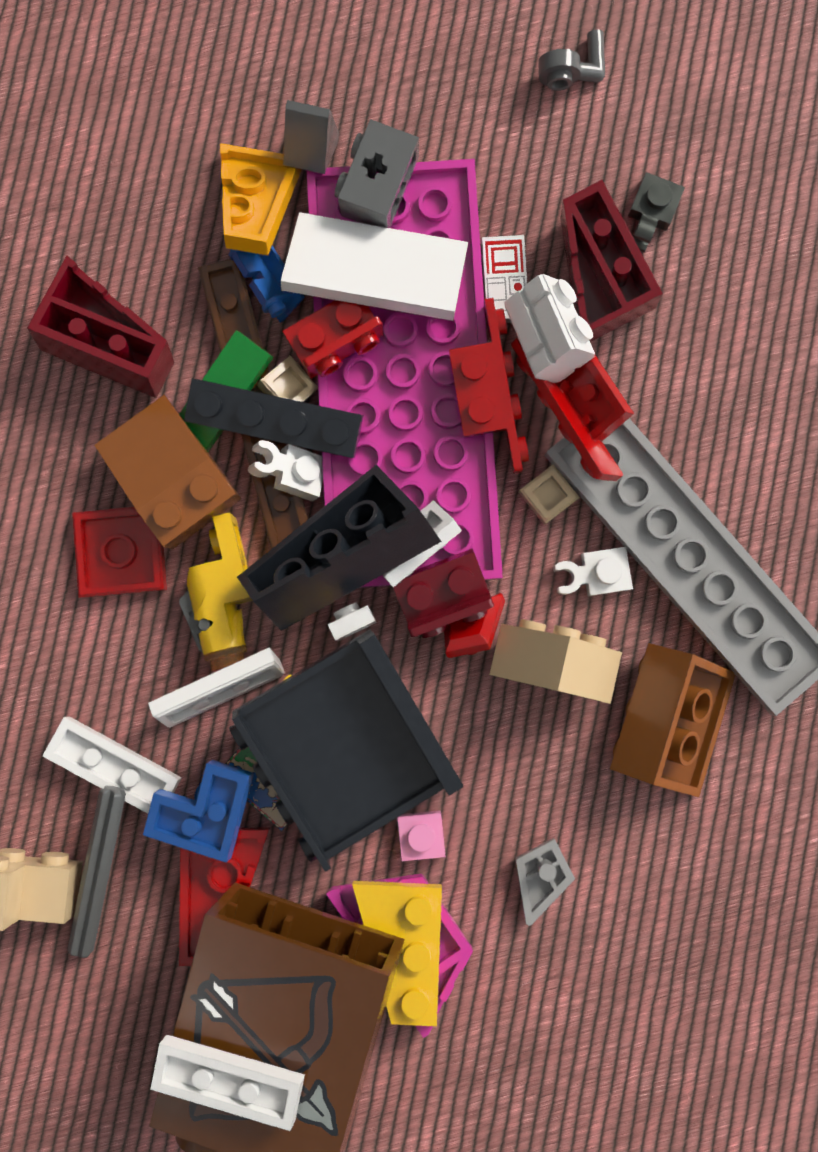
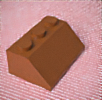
M648 643L645 655L639 663V675L632 697L626 706V717L620 737L613 748V760L610 770L655 786L699 797L736 675L734 672L694 654Z

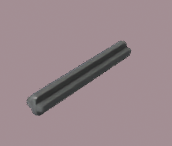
M105 786L98 794L67 948L71 956L87 958L94 951L126 796L125 790L119 787Z

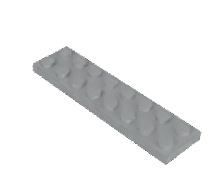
M630 418L602 441L623 473V476L617 481L597 480L587 474L580 463L582 457L576 447L563 437L544 456L552 465L554 464L569 485L617 540L626 547L631 556L770 715L777 716L818 680L817 630Z

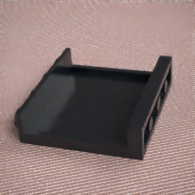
M371 629L232 712L234 725L230 726L229 730L242 751L249 747L257 760V763L253 764L252 767L259 781L265 788L273 786L280 800L275 802L280 815L288 826L295 822L303 837L298 839V842L304 854L311 863L318 859L325 872L331 869L330 858L443 789L450 796L464 787Z

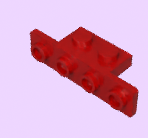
M494 298L485 299L484 307L490 342L450 349L449 354L464 438L505 430L512 472L515 474L523 471L522 463L529 461V454L525 436L517 437L514 420L522 419L518 393L510 395L507 378L515 377L511 351H502L500 335L507 334L504 309H495Z
M517 337L511 343L512 348L518 355L516 359L517 364L524 373L533 379L539 389L537 391L539 399L546 407L553 411L559 420L558 428L561 434L576 447L582 457L580 463L583 469L597 480H619L623 473L602 441L628 420L634 412L597 356L595 355L593 359L580 368H575L574 372L561 382L553 383L535 378Z

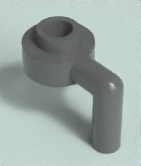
M596 29L587 33L588 63L580 62L579 54L570 49H556L543 54L538 60L539 81L554 91L568 89L577 80L601 82L605 77L604 32Z

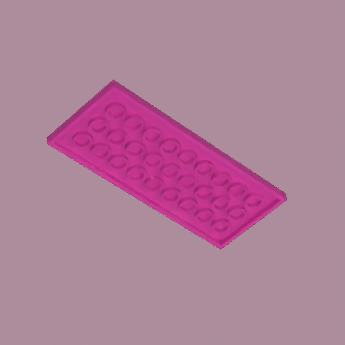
M475 159L417 162L390 228L468 242L454 320L369 306L375 317L378 316L383 324L384 336L379 338L380 343L363 355H358L355 352L343 359V365L334 373L326 377H320L318 374L319 406L364 415L355 458L322 452L325 505H327L377 464L420 511L434 500L455 520L462 530L415 570L473 548L484 579L498 580L502 579L503 575L493 433L464 438L449 354L450 349L487 343ZM351 166L329 167L326 169L325 174L306 170L309 214L356 222L341 216L338 198L334 195L339 176L342 172L348 173ZM313 296L314 312L334 300ZM381 575L360 588L391 586V584Z

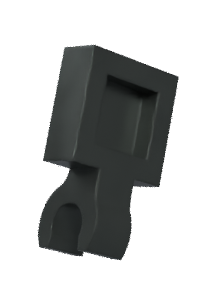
M648 172L645 173L628 214L629 217L639 220L633 238L641 252H645L656 227L667 231L685 189L681 185Z

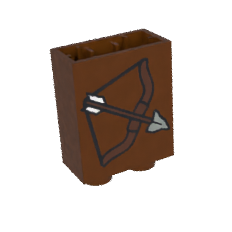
M234 883L205 914L173 1036L305 1074L295 1122L291 1131L158 1092L149 1127L174 1135L178 1146L185 1152H343L349 1138L405 939Z

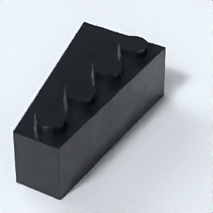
M376 464L237 576L253 602L282 631L442 541L420 509Z

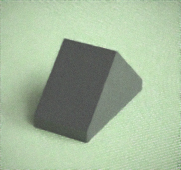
M287 100L285 108L283 165L325 174L340 136L331 110Z

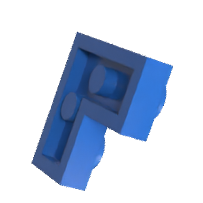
M211 760L206 763L197 800L163 789L157 790L153 793L143 836L226 863L233 855L254 773Z

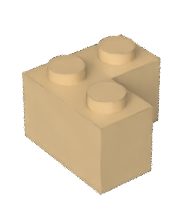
M524 619L520 620L519 627L501 624L489 675L611 704L622 652L606 648L607 639L581 634L579 630L557 625L554 626L553 633L545 632V624Z
M0 849V931L5 930L18 920L64 924L73 918L81 883L83 861L69 860V854L63 852H45L39 858L25 856L26 851L23 849Z

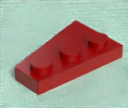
M270 827L239 828L232 858L226 863L180 848L179 966H192L204 917L209 909L234 883L251 887Z

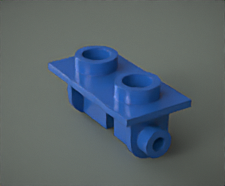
M273 245L268 256L230 249L229 257L236 263L244 278L252 277L253 281L249 286L262 305L261 309L263 312L269 313L272 318L277 317L280 323L283 322L305 297L303 294L281 290V278L285 264Z

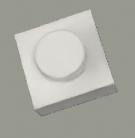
M356 602L333 613L336 621L328 624L335 641H340L377 622L368 605L360 609Z

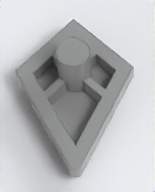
M554 838L515 858L524 917L528 926H531L575 880Z

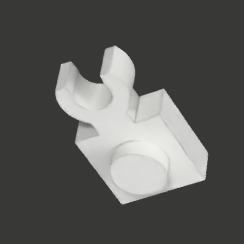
M264 440L259 441L253 446L252 451L260 453L265 457L266 465L255 461L248 467L250 474L256 477H266L269 474L276 476L275 489L309 501H314L320 497L323 482L322 456L291 444L282 448L280 453L273 443Z
M626 547L581 554L583 566H577L570 561H562L553 566L554 572L565 570L572 576L569 586L556 588L557 593L561 595L575 592L580 585L585 584L588 596L633 589Z

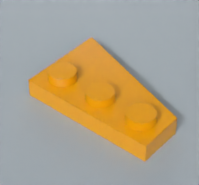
M220 143L225 247L227 249L268 256L302 170L283 165L284 154Z

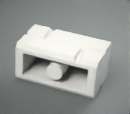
M545 274L537 275L524 286L523 290L517 291L504 302V306L535 378L556 383L561 382L572 374L575 368H580L595 357V352L589 341L593 338V332L589 324L582 317L578 316L573 303L577 298L572 287L563 279L558 280Z

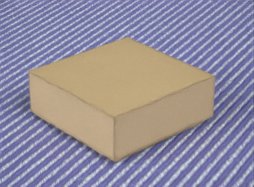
M291 356L280 363L257 384L264 394L304 402L318 389V386Z
M554 464L519 490V494L544 525L580 498Z

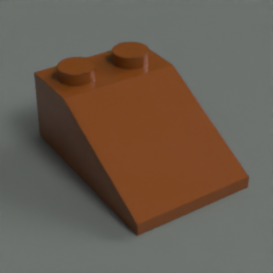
M165 395L158 398L94 445L136 511L163 547L174 549L213 520V516L221 515L242 499Z

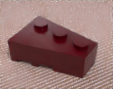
M603 180L563 199L560 221L570 286L577 298L573 305L578 316L582 317L589 324L593 332V338L589 340L591 342L654 310L663 293Z
M66 255L27 327L39 349L157 398L175 363L167 340L127 306L124 307L113 298L103 285L98 281L92 280L78 267L76 262Z

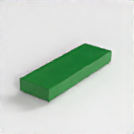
M236 330L202 380L251 391L274 357ZM187 403L179 413L183 420L185 418ZM186 422L207 452L211 450L224 431Z

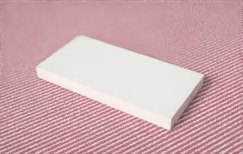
M299 212L281 278V290L453 321L468 242Z

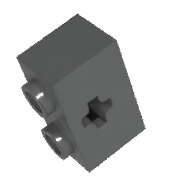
M370 119L365 133H358L355 137L350 158L353 159L352 165L348 173L342 172L339 176L334 195L338 198L341 216L363 224L390 228L419 158V137Z

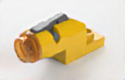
M231 513L213 516L215 528L209 530L215 555L221 554L222 559L190 567L187 576L188 591L179 600L199 651L203 652L205 662H210L211 671L221 670L245 659L244 653L247 652L243 634L242 609L237 610V604L253 600L237 578L248 568L237 519Z

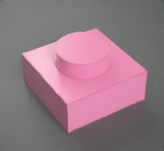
M441 810L402 814L398 817L402 861L446 857Z

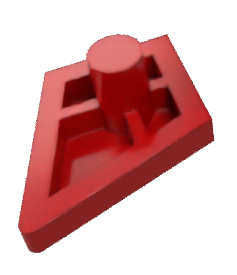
M502 593L492 596L494 607L487 609L488 613L484 617L467 623L461 619L446 625L444 640L447 658L467 654L474 655L477 652L491 649L505 603Z

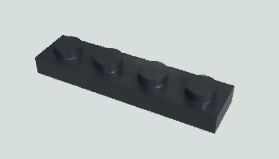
M192 378L184 421L355 458L364 415Z

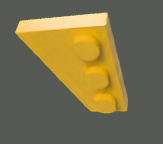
M353 881L352 886L363 925L405 939L386 1004L391 1024L437 1026L442 884Z

